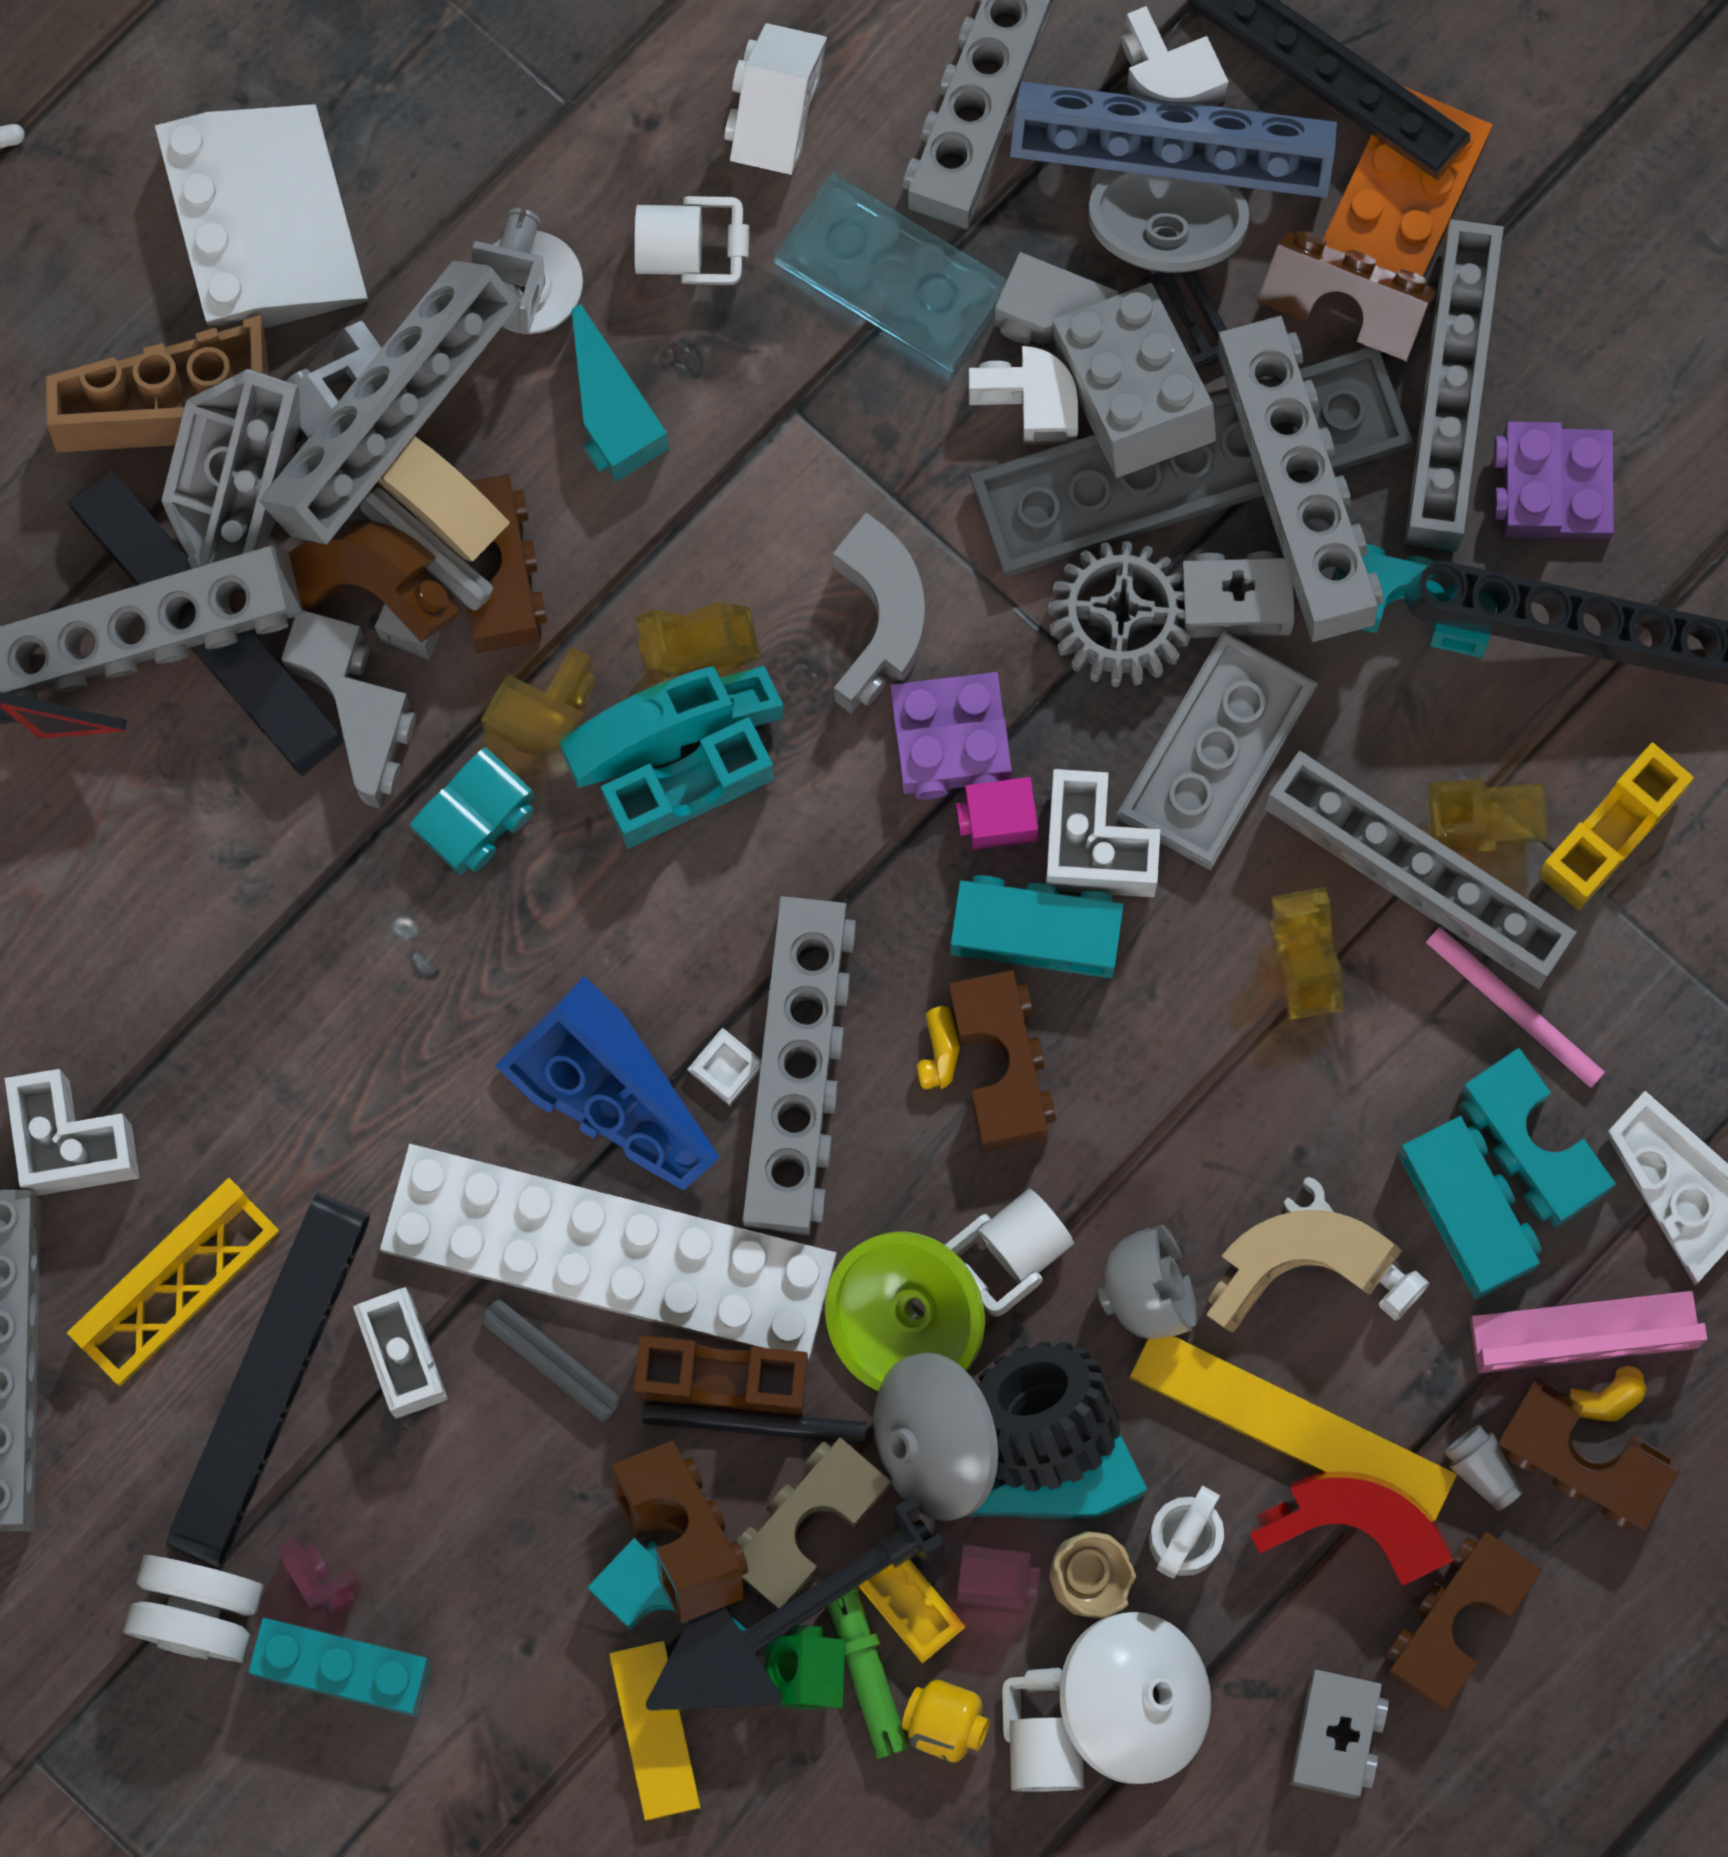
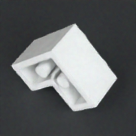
M765 23L758 40L749 39L744 61H738L733 80L732 91L741 93L738 109L731 108L725 129V140L733 141L730 161L792 175L802 153L809 106L820 83L827 42L826 36Z
M1054 769L1046 884L1057 887L1061 892L1081 893L1082 891H1098L1110 895L1155 897L1158 881L1160 829L1105 826L1108 772Z
M60 1069L5 1078L19 1185L23 1190H31L36 1196L139 1179L132 1124L122 1113L76 1121L70 1080Z

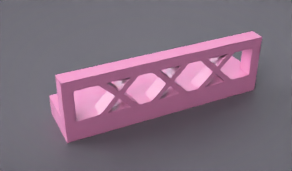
M1693 1291L1477 1315L1470 1318L1477 1374L1698 1349L1707 1340L1705 1323H1697Z

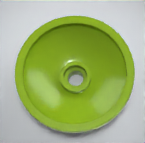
M901 1231L883 1233L865 1240L849 1251L839 1262L827 1288L825 1318L831 1343L848 1370L856 1378L876 1391H879L880 1385L889 1369L907 1356L928 1352L937 1353L953 1360L967 1371L980 1350L985 1329V1313L979 1287L964 1262L944 1244L928 1236ZM914 1298L919 1299L924 1304V1315H920L914 1310Z

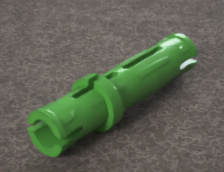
M856 1587L828 1605V1609L838 1639L845 1640V1660L877 1760L890 1756L893 1752L897 1753L910 1749L911 1746L907 1742L904 1730L902 1729V1724L876 1646L881 1644L878 1634L871 1633L858 1593L859 1589Z

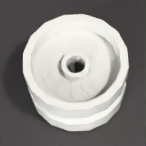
M143 1555L136 1583L143 1591L168 1599L167 1606L145 1601L131 1604L123 1633L156 1643V1647L190 1657L205 1660L208 1657L244 1663L251 1635L244 1627L219 1619L220 1613L242 1617L256 1614L264 1585L244 1577L204 1566L159 1556Z

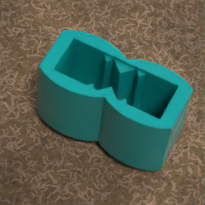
M484 747L462 767L444 789L426 804L409 825L426 845L461 876L469 868L473 872H477L488 863L497 850L493 843L507 829L514 833L530 819L534 813V808L530 805L536 798L530 787L489 749Z

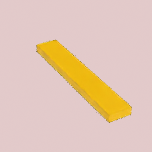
M1175 1336L1148 1339L1129 1378L1321 1473L1355 1472L1378 1477L1390 1482L1415 1498L1434 1520H1436L1457 1476L1456 1473Z

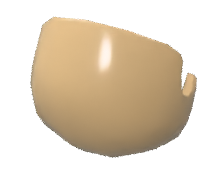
M1083 1531L1065 1540L1059 1546L1053 1556L1049 1579L1057 1601L1072 1614L1093 1619H1103L1123 1610L1129 1604L1127 1601L1128 1594L1136 1578L1134 1568L1129 1562V1556L1124 1546L1109 1534Z

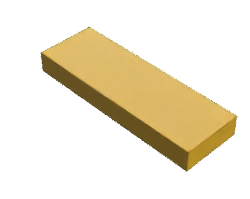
M661 1641L609 1653L645 1821L701 1809L680 1710L649 1711L646 1708V1701L668 1661L665 1642Z

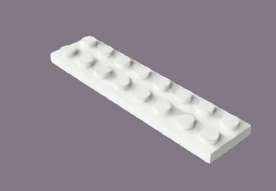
M409 1144L380 1247L381 1252L748 1347L807 1352L808 1362L821 1319L827 1288L837 1258V1253L413 1144Z

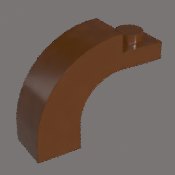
M366 520L347 521L327 545L306 541L289 552L303 611L310 612L335 597L345 584L358 585L378 596L420 642H423L451 624L462 611L450 598L445 589L426 572V569L436 557L416 539L392 526Z

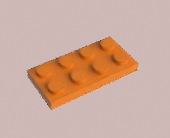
M1404 87L1468 131L1471 136L1470 143L1437 181L1371 135L1323 239L1327 242V247L1346 253L1347 250H1355L1365 253L1376 260V266L1396 273L1397 270L1403 269L1424 277L1487 142L1493 124Z

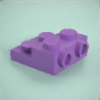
M1507 422L1503 436H1495L1493 452L1494 468H1503V488H1495L1494 519L1503 520V537L1611 539L1614 534L1613 430L1562 429V423Z
M998 672L890 684L903 794L915 793L917 799H935L947 795V789L1011 779L1012 769Z

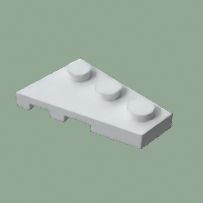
M1644 1091L1606 1135L1694 1285H1696L1728 1250V1163L1650 1094Z

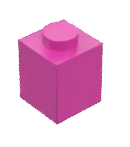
M1031 777L965 786V802L956 803L960 836L970 835L972 850L1037 842L1038 824Z

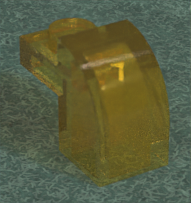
M718 601L686 615L652 609L635 616L640 635L638 645L645 659L646 668L659 670L661 680L668 681L683 674L713 665L719 674L761 658L750 607Z
M571 647L546 693L506 674L481 719L485 734L528 754H549L559 751L560 741L579 726L586 723L584 713L573 707L575 703L580 706L585 704L596 683V677L591 675L594 671L591 657Z
M1482 778L1427 783L1430 836L1451 850L1496 851L1497 845L1548 841L1546 791L1543 783L1488 788Z
M1322 887L1271 897L1273 919L1269 921L1271 940L1280 987L1289 1019L1293 1020L1343 1011L1342 973L1332 942L1330 901L1326 888Z

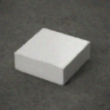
M722 1028L687 1070L688 1073L727 1105L731 1106L760 1072L761 1059Z

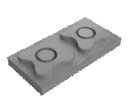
M1223 631L1117 812L1116 819L1133 828L1160 829L1161 844L1211 871L1316 690L1318 683Z

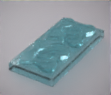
M833 172L826 179L774 255L775 264L952 373L995 311L996 304L1008 280Z

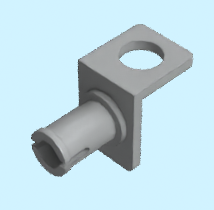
M513 208L508 212L507 222L499 246L475 241L471 249L472 263L489 265L503 282L525 287L519 306L520 332L529 334L545 284L543 257L530 254L541 220L535 213L526 210L522 224L519 221L522 208Z

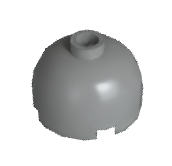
M1164 1225L1137 1231L1123 1238L1111 1250L1104 1267L1105 1282L1098 1284V1295L1104 1312L1108 1316L1115 1314L1120 1324L1137 1337L1157 1339L1176 1336L1191 1331V1327L1196 1326L1197 1323L1196 1302L1190 1276L1186 1275L1182 1279L1175 1260L1183 1258L1171 1232Z

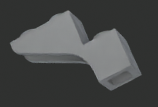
M303 611L304 614L294 618L281 660L288 674L317 684L334 699L338 709L354 785L358 790L360 799L365 804L380 808L384 794L393 795L396 789L401 764L395 763L400 743L408 744L411 740L416 723V713L410 712L411 705L406 693L353 679L354 675L362 677L370 652V646L364 644L365 639L360 626Z

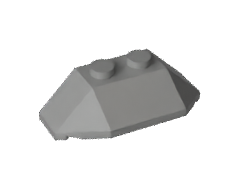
M246 369L186 400L161 501L179 541L189 556L187 560L191 569L266 546L276 520L258 500L292 459L301 424L298 385Z

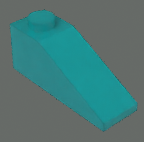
M579 304L571 310L583 422L588 441L582 445V448L597 472L607 469L616 483L669 450L668 435L582 305Z

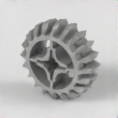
M1126 541L1122 544L1121 555H1113L1112 547L1109 543L1105 542L1101 544V559L1096 560L1092 553L1085 550L1080 555L1081 565L1084 570L1076 565L1067 564L1064 568V575L1069 582L1056 581L1053 586V594L1061 600L1049 603L1048 614L1059 618L1050 624V634L1055 637H1065L1058 644V652L1061 656L1077 651L1072 660L1071 667L1073 670L1079 671L1088 663L1093 665L1090 673V680L1093 682H1098L1103 671L1112 672L1110 680L1112 686H1120L1122 673H1130L1132 683L1138 686L1143 681V668L1146 667L1155 678L1160 677L1163 673V667L1159 658L1174 665L1179 660V653L1174 646L1187 647L1189 644L1190 635L1182 629L1185 621V610H1183L1184 591H1178L1183 584V573H1174L1166 577L1165 575L1171 567V560L1168 557H1164L1155 565L1150 563L1153 552L1150 546H1145L1141 551L1140 557L1131 555V542ZM1109 578H1116L1115 587L1109 594L1101 597L1091 596L1090 602L1080 601L1086 591L1098 582ZM1133 579L1151 588L1159 597L1163 607H1155L1154 601L1143 600L1137 596L1133 589ZM1124 593V607H1127L1128 621L1124 622L1122 635H1118V621H1116V614L1114 612L1115 606H1119L1120 594ZM1079 621H1088V627H1096L1106 632L1110 639V650L1092 641L1083 631ZM1152 627H1164L1160 634L1148 645L1136 650L1127 651V643L1132 635L1142 631L1151 632Z

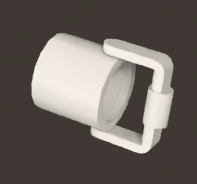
M687 196L683 197V206H636V274L681 275V283L734 285L741 280L742 259L749 258V225L743 224V206L740 200L734 197ZM701 207L732 208V224L728 225L727 257L731 258V274H701Z
M1028 1189L992 1219L987 1214L978 1217L946 1243L945 1246L956 1254L977 1236H980L995 1259L1018 1283L1014 1289L996 1302L988 1293L989 1288L968 1264H965L979 1287L984 1308L989 1314L997 1317L1005 1314L1037 1288L1043 1281L1039 1273L1072 1247L1074 1241L1051 1208L1033 1190Z
M1202 1485L1196 1498H1176L1166 1503L1155 1515L1148 1539L1149 1550L1158 1564L1156 1568L1158 1571L1173 1579L1176 1575H1196L1207 1569L1216 1559L1224 1540L1223 1522L1214 1509L1220 1497L1219 1494Z
M1060 1668L1028 1670L1024 1677L1008 1678L1003 1684V1733L1005 1740L1010 1743L1012 1791L1050 1792L1084 1789L1083 1758L1071 1742L1063 1718L1022 1719L1021 1690L1027 1689L1031 1693L1060 1690L1062 1674Z

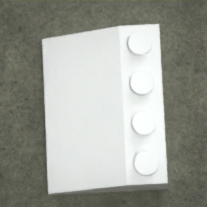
M316 104L205 112L155 125L202 309L209 329L217 328V332L241 326L243 325L242 320L261 315L264 329L368 302Z

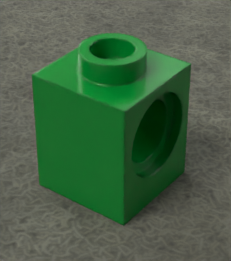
M797 1625L789 1631V1636H780L766 1645L764 1669L782 1696L781 1704L771 1706L798 1709L842 1708L845 1640L823 1637V1627Z

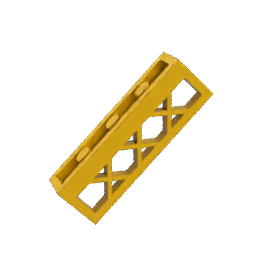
M228 1178L87 1312L67 1334L121 1387L281 1232L248 1199L245 1193ZM242 1210L263 1230L247 1246H225L226 1225ZM218 1234L217 1246H205ZM195 1255H217L216 1276L207 1285H185L186 1263ZM225 1255H237L225 1267ZM177 1273V1285H165ZM155 1293H177L176 1315L166 1324H145V1303ZM185 1293H197L184 1306ZM137 1311L136 1324H124ZM114 1332H136L135 1354L119 1369L98 1349ZM144 1332H157L144 1344Z

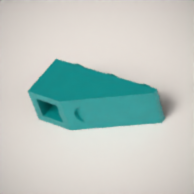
M1119 1435L1118 1438L1113 1440L1115 1448L1112 1453L1101 1457L1102 1465L1095 1471L1088 1470L1083 1473L1084 1478L1074 1483H1072V1480L1062 1483L1061 1488L1049 1490L1048 1486H1042L1038 1491H1026L1024 1484L1018 1488H1013L1005 1484L1003 1479L999 1480L996 1477L986 1501L969 1517L1096 1520L1145 1496L1148 1489L1121 1435Z

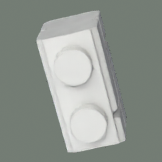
M406 1287L353 1306L387 1405L395 1419L448 1399L423 1327L418 1320L419 1316L412 1296Z

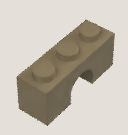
M839 1438L832 1447L826 1442L821 1443L804 1463L803 1468L809 1473L795 1489L786 1484L768 1504L766 1510L772 1516L757 1532L750 1526L736 1541L741 1547L748 1565V1573L742 1575V1581L776 1610L794 1600L818 1573L817 1566L805 1557L797 1547L796 1534L800 1524L814 1513L830 1512L838 1515L852 1528L856 1529L891 1488V1481L842 1438Z

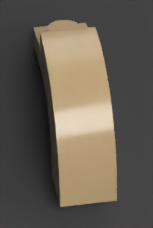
M415 436L370 490L373 491L376 488L383 489L418 517L457 555L464 560L472 562L510 524L502 513L470 481Z
M1303 1210L1281 1214L1252 1227L1224 1252L1222 1257L1239 1270L1233 1278L1226 1275L1216 1285L1208 1299V1302L1213 1306L1206 1315L1225 1329L1234 1333L1267 1286L1282 1273L1300 1266H1321L1331 1269L1370 1295L1402 1250L1367 1224L1343 1214L1323 1210Z

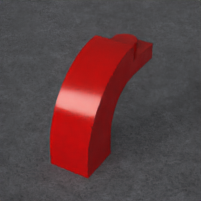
M1320 1473L1293 1482L1290 1490L1298 1505L1290 1509L1287 1502L1282 1501L1263 1510L1256 1515L1260 1524L1252 1527L1250 1535L1261 1554L1317 1526L1344 1524L1356 1527L1373 1537L1383 1548L1402 1586L1453 1562V1553L1440 1528L1428 1511L1415 1498L1390 1482L1362 1473Z

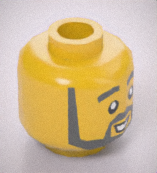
M933 1680L924 1689L916 1687L905 1709L902 1729L908 1731L909 1743L915 1749L956 1763L964 1758L969 1749L976 1751L981 1749L989 1729L990 1719L981 1716L983 1705L979 1695L942 1680Z

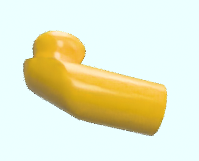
M945 1006L933 1008L925 1016L934 1059L921 1060L916 1066L920 1087L926 1090L936 1086H940V1089L947 1087L953 1081L960 1041L951 1008Z
M1625 1366L1616 1371L1614 1381L1601 1392L1570 1388L1568 1397L1583 1405L1579 1418L1615 1422L1623 1418L1642 1402L1647 1386L1644 1383V1375L1641 1370L1636 1367Z

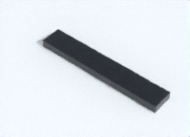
M1188 0L1189 6L1437 181L1470 143L1471 136L1468 131L1280 0Z

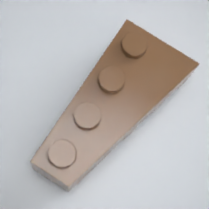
M261 315L242 320L243 325L217 332V328L195 333L196 339L164 347L163 343L143 348V354L119 361L112 357L46 376L47 427L56 453L175 446L186 400L246 369L269 376L268 341Z

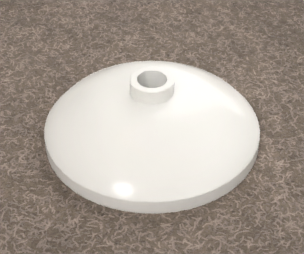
M1129 1612L1099 1620L1086 1629L1076 1640L1067 1655L1061 1674L1060 1708L1071 1742L1092 1768L1118 1782L1147 1784L1162 1781L1178 1773L1198 1752L1210 1721L1211 1692L1208 1676L1198 1652L1178 1628L1166 1620L1151 1614ZM1155 1686L1159 1692V1703H1156L1153 1698V1688Z

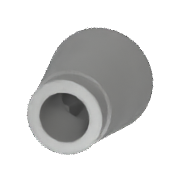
M1480 1425L1464 1433L1445 1450V1454L1451 1460L1448 1467L1488 1503H1491L1496 1511H1500L1510 1505L1524 1492L1517 1483L1518 1480L1494 1434H1486Z

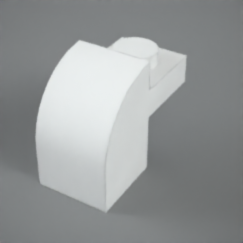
M1147 6L1127 14L1125 34L1121 36V43L1125 55L1132 65L1129 68L1127 88L1132 96L1215 106L1226 101L1229 81L1207 36L1168 52Z
M1022 346L1021 367H1011V364L1006 361H987L981 363L979 368H969V405L1022 404L1023 445L1066 444L1077 440L1078 398L1076 384L1068 368L1056 356L1042 349Z

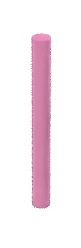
M1439 927L1426 941L1434 951L1587 1086L1592 1088L1605 1074L1603 1069L1442 927Z

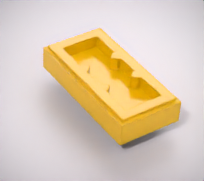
M910 1559L897 1568H894L892 1565L858 1586L922 1664L966 1627Z

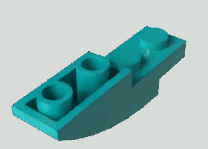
M713 665L657 684L606 709L560 741V750L577 787L580 788L624 776L649 763L654 768L679 761L681 746L699 742L700 739L747 717H750L754 726L783 719V703L765 666L719 677Z

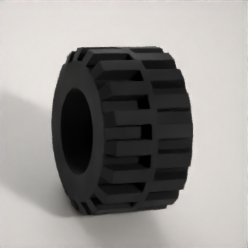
M1049 1341L1039 1342L1036 1347L1027 1348V1345L1015 1349L1016 1353L1008 1357L1003 1355L995 1360V1366L992 1369H985L979 1375L980 1383L977 1386L980 1388L989 1406L996 1429L998 1442L996 1477L999 1480L1004 1479L1006 1484L1013 1488H1018L1024 1484L1026 1491H1038L1042 1486H1048L1049 1490L1061 1488V1484L1072 1480V1483L1083 1479V1473L1088 1470L1095 1471L1103 1464L1101 1457L1112 1453L1115 1448L1113 1440L1120 1435L1121 1427L1118 1422L1120 1417L1100 1365L1095 1358L1090 1357L1088 1351L1081 1347L1073 1349L1072 1344L1065 1342L1052 1346Z

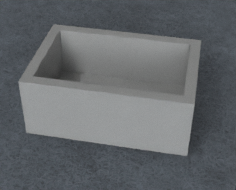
M1152 282L1052 319L1056 356L1068 368L1075 381L1078 401L1116 478L1216 441L1213 403Z

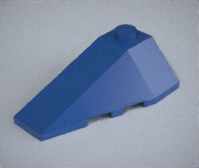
M585 976L566 992L495 1065L533 1104L549 1113L555 1108L581 1123L579 1128L581 1132L593 1139L598 1134L623 1147L625 1155L629 1160L681 1190H685L719 1158V1155L625 1015Z

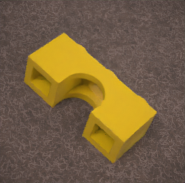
M1652 742L1618 779L1612 790L1583 823L1580 822L1544 862L1538 877L1575 909L1580 911L1685 794L1694 777Z

